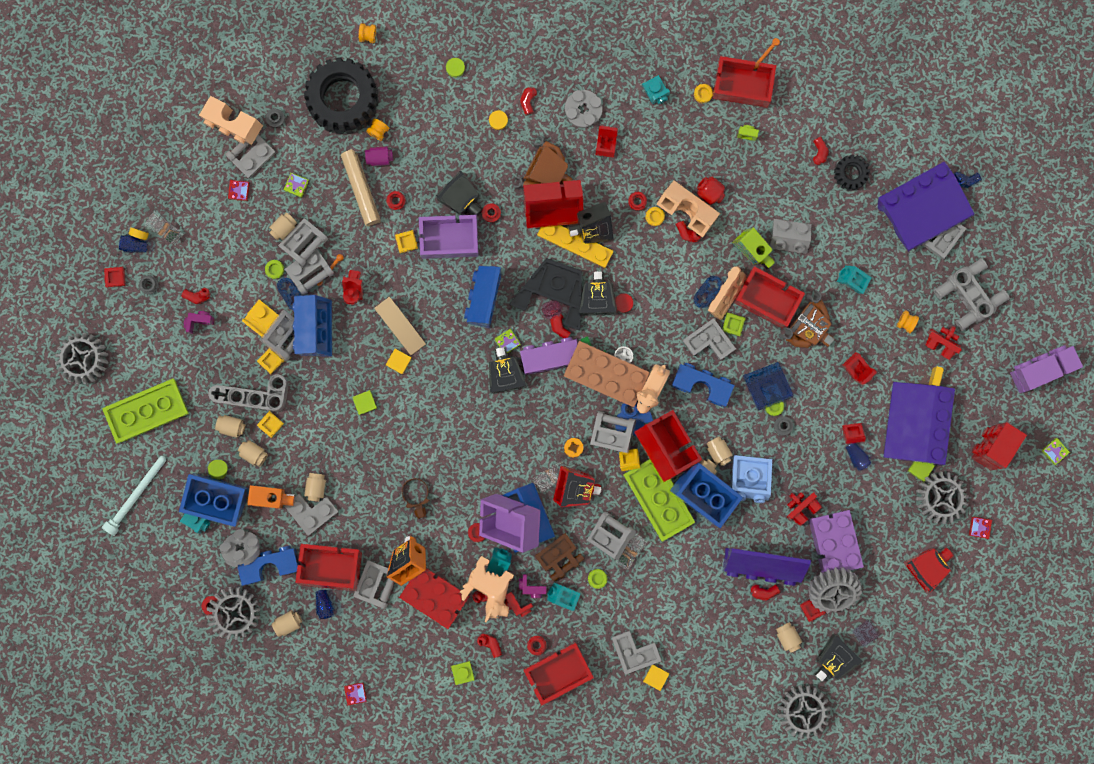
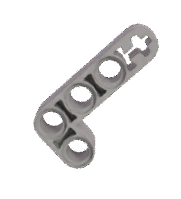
M273 375L269 379L267 392L215 385L209 389L208 396L213 402L219 404L279 412L284 409L286 404L288 381L282 375ZM282 379L283 386L276 389L274 386L275 381ZM220 390L221 393L228 394V398L223 396L216 397L215 393H218ZM240 392L242 399L239 402H235L234 395ZM256 395L261 397V402L258 405H254L252 402L253 397ZM279 398L280 405L273 408L271 405L272 400Z

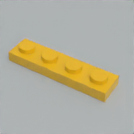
M561 225L541 227L537 234L538 237L603 268H606L613 253V250L596 242L583 243L581 235L570 237L569 230Z

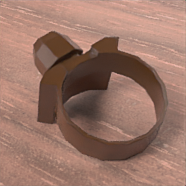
M414 478V479H410V480H408V481L405 482V484H404L403 487H402V497H403L404 500H405V498H404V496H403V489H404V486L407 484V482H409V481H411V480H420V479ZM423 480L420 481L427 487V496L424 501L419 504H411L405 500L407 502L405 507H415L414 513L418 519L426 517V508H423V505L431 501L427 499L429 490Z

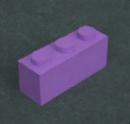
M572 337L561 339V343L554 344L553 341L542 343V347L537 348L534 345L523 347L524 350L520 351L525 375L567 367L577 346V339L572 340Z

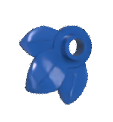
M637 402L633 407L634 412L628 413L627 407L630 405L623 403L621 413L616 417L628 420L630 418L636 419L633 435L636 436L635 431L643 427L644 423L653 421L650 411L644 414L640 413L637 409ZM615 425L616 431L623 432L627 429V427Z

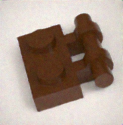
M566 533L535 555V558L545 571L551 567L556 571L550 575L553 582L559 578H564L568 571L572 568L576 569L580 566L579 563L585 559L581 553L573 557L571 552L577 548ZM567 557L569 562L560 568L557 563Z

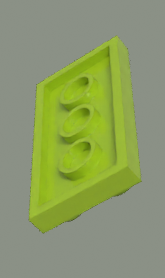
M174 378L102 408L116 444H120L189 414Z
M650 459L640 465L641 468L632 469L623 474L661 542L695 523L685 503L670 492L674 485L671 479L663 482Z

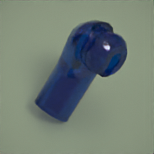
M961 172L954 173L959 185L963 188H969L982 180L979 173L969 177Z

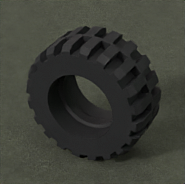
M342 57L336 58L335 62H332L331 59L326 60V65L324 66L321 64L316 66L317 71L310 73V81H306V91H304L307 109L320 127L323 126L326 131H335L336 134H342L345 131L347 134L353 133L352 130L356 128L358 131L363 129L362 125L364 123L368 125L371 122L370 117L375 116L377 112L376 106L379 104L378 90L368 69H364L363 65L359 62L354 63L353 59L347 58L346 61H343ZM338 81L352 82L359 90L358 101L352 108L346 111H333L326 106L324 101L326 90Z

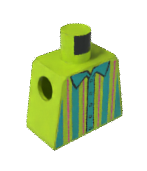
M754 227L745 229L732 242L752 264L761 263L767 270L775 263L768 255L772 252V248ZM757 248L761 251L759 255L756 252Z

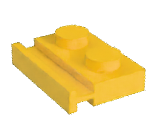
M258 300L242 322L263 337L278 317V314L261 300Z

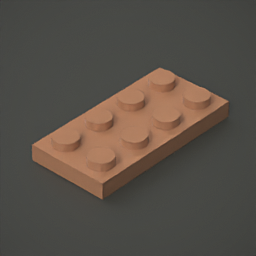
M579 341L563 376L634 407L638 400L637 392L642 391L650 372Z

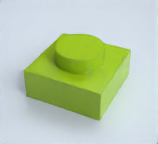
M750 125L740 126L737 138L756 141L759 130Z
M470 661L451 666L455 685L475 680Z

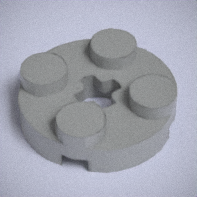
M588 90L573 92L565 103L567 119L578 128H588L596 124L602 115L601 99ZM583 104L587 105L586 108L589 109V111H585L584 114H581V110L578 109V107H582Z
M238 529L220 545V551L228 565L238 567V565L244 563L245 566L252 563L259 556L260 542L255 534Z

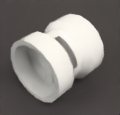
M619 347L614 353L615 357H620V359L629 363L632 362L633 353L630 348Z

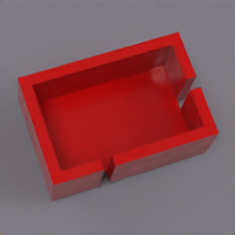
M720 56L712 99L768 108L771 103L777 65L759 63L757 70L753 71L756 64L754 61Z
M581 180L563 181V184L552 182L523 185L524 212L527 228L578 223L577 213L583 210Z
M754 266L734 303L782 328L788 327L805 293L791 285L785 291L782 290L786 285L785 282Z
M673 410L635 431L637 438L663 482L702 460L694 445L682 452L679 451L681 447L692 441Z
M1007 422L993 425L990 428L987 427L982 433L984 438L981 444L977 443L972 449L973 456L971 458L990 471L1005 469L1027 435Z
M301 544L298 561L306 565V567L298 565L295 583L300 586L357 591L362 552L358 549L341 548L340 550L338 547Z
M426 567L424 572L409 581L399 598L446 629H449L459 614L455 612L456 609L461 611L470 595L463 601L460 588L441 576L435 579L436 573Z
M576 642L561 648L560 654L554 652L523 669L531 686L535 685V683L537 685L533 690L541 706L594 678Z

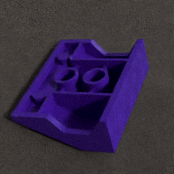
M945 162L878 198L877 207L879 211L884 212L889 218L897 237L908 252L974 216V212L962 188Z
M893 382L883 457L929 463L937 466L946 465L955 388Z
M725 548L722 571L727 572L726 576L738 577V574H745L746 579L757 580L759 576L765 577L766 582L777 583V579L785 580L784 584L796 586V582L802 583L811 560Z

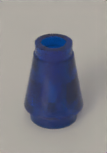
M128 234L120 236L119 250H122L123 253L147 252L148 241Z
M851 443L845 447L853 467L857 468L858 471L872 464L869 460L870 457L856 443Z
M327 590L316 591V615H318L319 620L333 617L335 609Z

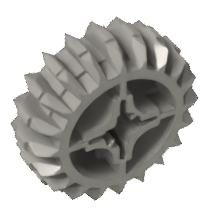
M75 333V339L72 336H68L69 342L63 340L62 344L64 347H57L61 351L60 354H55V357L60 358L55 364L61 365L57 370L58 372H63L62 377L68 378V381L71 383L74 380L79 385L81 382L88 384L89 380L94 382V375L101 377L102 375L98 371L106 370L105 367H102V363L108 364V361L103 359V357L108 356V353L101 352L106 347L100 345L101 340H95L93 335L88 337L87 333H83L82 336L79 333ZM86 343L93 349L82 351L78 344ZM72 350L73 356L68 360V354ZM80 355L85 356L83 363L78 361ZM95 357L94 365L91 368L90 361ZM80 366L85 373L75 374L70 368Z
M938 472L937 477L935 473H932L931 479L929 477L924 478L927 484L923 482L919 484L924 489L916 490L918 494H922L921 497H916V501H922V504H918L917 507L925 508L921 512L922 515L929 513L927 520H931L934 517V523H938L940 520L942 524H946L947 520L952 523L954 522L953 516L956 519L960 518L958 512L965 513V509L962 506L969 505L967 502H964V499H968L969 495L963 494V492L967 491L966 487H960L963 485V481L956 483L958 476L951 478V473L949 472L945 476L943 472ZM945 482L951 485V487L944 491L935 484ZM930 489H932L931 492L933 493L934 498L929 504L928 494ZM956 492L957 501L955 507H953L954 504L952 503L951 498L952 495ZM940 494H946L944 497L945 502H938L941 498ZM942 505L949 512L940 514L933 509Z
M836 567L833 570L827 568L826 572H820L819 576H814V580L810 581V586L808 587L809 598L812 604L820 612L826 611L827 614L831 611L836 613L840 610L843 612V609L846 608L850 609V605H856V601L860 600V595L862 594L861 582L858 580L857 575L852 573L850 569L845 570L843 567L839 570Z
M228 587L227 594L224 589H221L223 596L220 597L215 593L214 596L218 600L216 602L213 600L209 601L214 607H207V611L212 612V614L206 615V618L213 619L208 625L210 627L216 625L212 630L214 633L221 630L219 637L222 638L227 633V640H230L231 634L237 640L238 633H240L244 638L246 637L244 630L251 633L252 629L249 626H257L253 619H259L260 616L255 615L254 612H259L260 608H253V606L257 605L258 601H250L254 595L249 594L246 597L248 592L246 589L241 594L240 587H236L235 592H233L232 587ZM229 598H238L231 606L222 604ZM243 601L248 605V617L241 613ZM237 608L236 612L241 618L238 616L229 618L230 614L225 609L234 611ZM218 609L226 614L223 626L218 621ZM235 621L245 622L238 628L229 629V626Z
M798 685V692H796L795 688H790L792 695L785 692L784 694L788 699L780 698L784 706L779 705L777 707L779 710H783V713L777 714L779 718H784L780 721V724H787L784 730L787 732L791 730L792 736H795L798 732V738L800 739L803 738L804 733L807 739H810V732L815 737L818 736L816 729L823 732L822 723L826 726L829 724L824 718L831 717L830 714L825 713V711L831 710L829 706H824L828 703V699L821 700L824 694L822 692L817 694V688L815 687L810 692L809 685L805 686L804 691L803 687ZM805 696L814 698L818 707H809ZM799 697L797 708L789 711L792 702ZM803 707L810 710L805 718L802 714H798ZM819 713L816 722L809 726L810 718ZM790 717H800L803 728L795 726L791 722Z

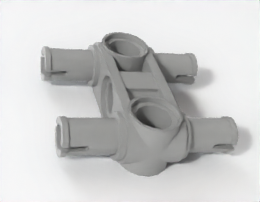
M982 258L969 267L960 268L950 275L945 283L933 290L936 297L940 300L952 291H955L959 298L963 300L962 302L969 310V313L955 321L961 331L973 323H980L991 316L998 306L1010 299L1008 293L1003 289L991 298H988L974 276L988 268ZM958 274L964 277V283H960L957 280ZM979 306L985 307V315L980 313Z

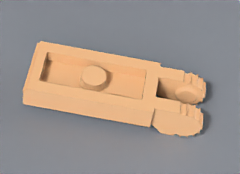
M737 266L728 272L726 282L721 286L719 293L708 309L719 320L723 319L746 279V274L743 271L741 272V269Z

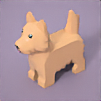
M654 365L642 391L637 392V409L640 413H647L651 408L659 404L658 397L670 375L666 365Z
M481 556L476 563V568L471 572L468 582L463 585L464 589L460 591L462 600L465 601L469 593L476 589L488 597L485 607V622L489 618L507 617L509 607L505 605L504 600L509 581L512 580L514 575L505 571L499 577L498 574L495 575L493 572H486L485 566H488L490 561Z

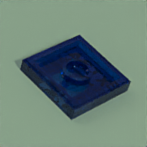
M779 362L743 375L757 411L794 397Z

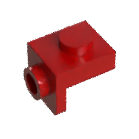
M599 126L595 155L614 158L618 128Z
M857 352L842 364L849 375L862 385L870 382L877 373L875 369L869 367Z
M512 591L506 594L504 603L509 607V611L511 609L514 611L516 616L520 614L523 617L532 612L530 609L533 607L532 603L521 608Z

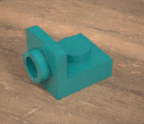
M659 75L642 84L652 104L658 103L660 105L668 100L670 90L666 89Z
M845 265L839 273L837 282L846 284L858 294H864L872 277L856 266Z
M184 514L180 520L181 523L190 527L196 533L205 532L211 523L207 519L189 514Z
M494 547L490 562L485 569L486 572H493L501 577L511 564L512 553L503 548Z
M553 583L548 590L547 601L574 611L581 593Z

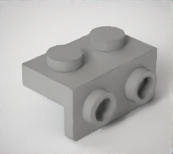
M774 219L770 247L772 249L806 254L811 242V224Z

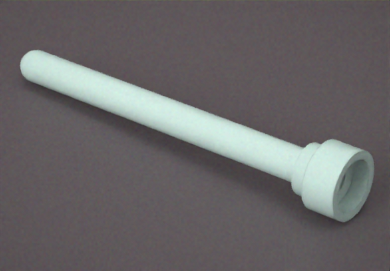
M160 456L115 517L104 523L102 528L113 536L116 535L119 531L118 528L121 520L166 462L165 456Z

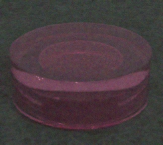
M548 301L542 306V313L547 319H554L562 312L561 306L557 301Z

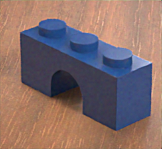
M689 363L679 365L671 387L689 394L695 383H704L709 389L707 401L723 408L727 406L734 385L730 384L731 380L720 377V379L715 378L713 373L702 370V372L695 370V366Z
M289 545L279 548L277 553L272 554L271 550L260 553L261 557H257L252 563L245 566L243 563L238 565L237 568L241 585L243 586L263 581L262 570L268 563L277 566L280 576L297 572V567L300 563L296 548L291 549Z

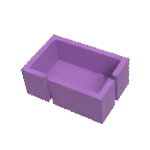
M459 215L460 223H456L455 216L419 217L421 258L479 257L477 216Z
M1066 345L1049 351V354L1047 352L1031 359V361L1029 360L1014 366L1015 371L1010 372L1019 393H1023L1062 377L1065 373L1068 374L1078 370L1083 365L1074 346L1067 348Z
M499 494L481 499L480 516L484 517L494 512L496 513L480 519L479 536L522 553L539 546V509L529 505L524 506L523 503Z
M850 510L808 519L817 555L824 554L825 557L818 558L821 572H826L827 568L833 570L834 567L838 570L842 567L845 570L864 567Z

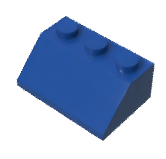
M479 266L478 271L474 270L472 282H475L474 289H470L468 300H471L470 308L466 307L464 319H467V324L490 329L502 274L501 267Z
M317 295L294 296L293 349L295 354L331 357L332 300Z
M697 463L682 474L670 489V492L718 528L723 526L743 499L740 494L700 463Z
M196 473L189 474L179 512L236 527L245 507L250 488Z
M534 483L502 495L523 503L524 506L529 505L540 510L539 543L555 537Z

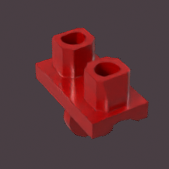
M349 270L348 277H343L342 280L343 300L349 305L363 300L364 292L363 283L360 280V271Z
M951 326L949 330L942 327L940 332L944 333L945 336L932 328L929 330V337L925 343L928 348L935 350L939 343L945 345L940 354L948 360L955 353L959 354L962 350L959 344L950 340L952 338L957 341L959 338L954 333L956 327Z
M800 492L795 496L791 493L789 497L792 501L787 506L790 509L795 505L797 507L787 515L789 521L793 520L801 527L808 520L802 513L806 507L813 515L822 508L816 500L817 495L813 492L801 503L800 500L805 497L804 494Z

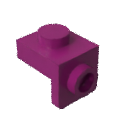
M198 311V314L188 313V317L184 319V329H186L187 333L193 334L195 323L214 325V317L205 311Z
M523 574V578H519V590H523V594H531V598H542V594H546V586H527V574Z

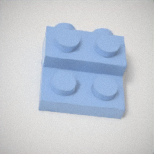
M734 455L730 487L743 497L741 501H745L746 498L754 499L756 503L768 501L771 495L772 459Z

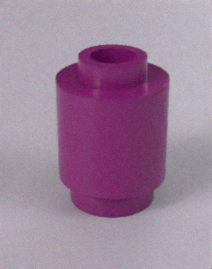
M388 146L370 147V149L365 150L366 165H390V161H393L392 150H389Z

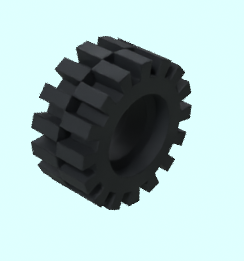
M854 155L845 156L837 163L834 169V179L837 180L836 183L840 184L842 189L846 188L848 191L860 189L869 179V164H865L866 160L864 158L861 160L858 155L856 157ZM849 166L857 168L859 172L858 178L854 180L848 179L845 176V169Z

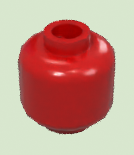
M713 176L709 178L704 177L697 186V195L709 205L716 202L720 203L725 197V186Z

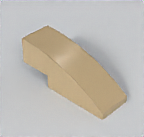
M390 297L374 308L410 355H413L426 345Z

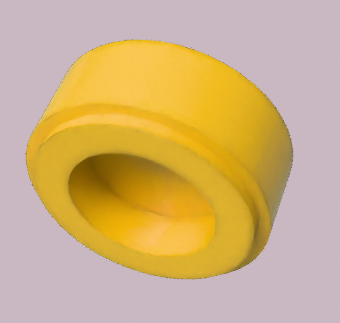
M700 84L694 90V98L699 103H707L713 96V90L707 84Z
M497 110L490 114L489 124L493 129L502 130L507 126L508 118L503 111Z
M652 207L646 212L645 218L649 225L659 226L663 223L665 215L659 207Z
M130 227L128 233L143 240H147L149 233Z

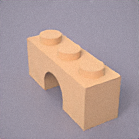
M210 96L199 114L205 120L203 123L212 129L214 127L219 128L218 131L226 136L230 134L235 136L234 139L241 144L247 142L252 145L263 125L257 119L242 111L235 120L229 121V116L233 110L226 103Z
M676 181L670 184L657 203L658 206L671 215L677 210L686 212L691 219L687 227L701 237H704L720 215L719 212Z

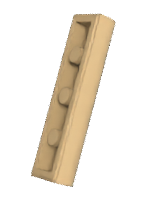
M352 149L345 151L341 154V158L365 226L380 223L381 220L358 154Z

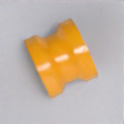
M360 23L359 42L369 41L374 44L376 25L366 26L365 23Z
M373 118L370 128H367L366 133L382 141L384 133L388 132L390 128L382 121Z
M905 310L896 327L899 329L904 328L907 333L911 334L919 317L916 315L912 316L909 314V311Z
M571 438L566 441L564 451L569 457H578L583 452V444L579 439Z

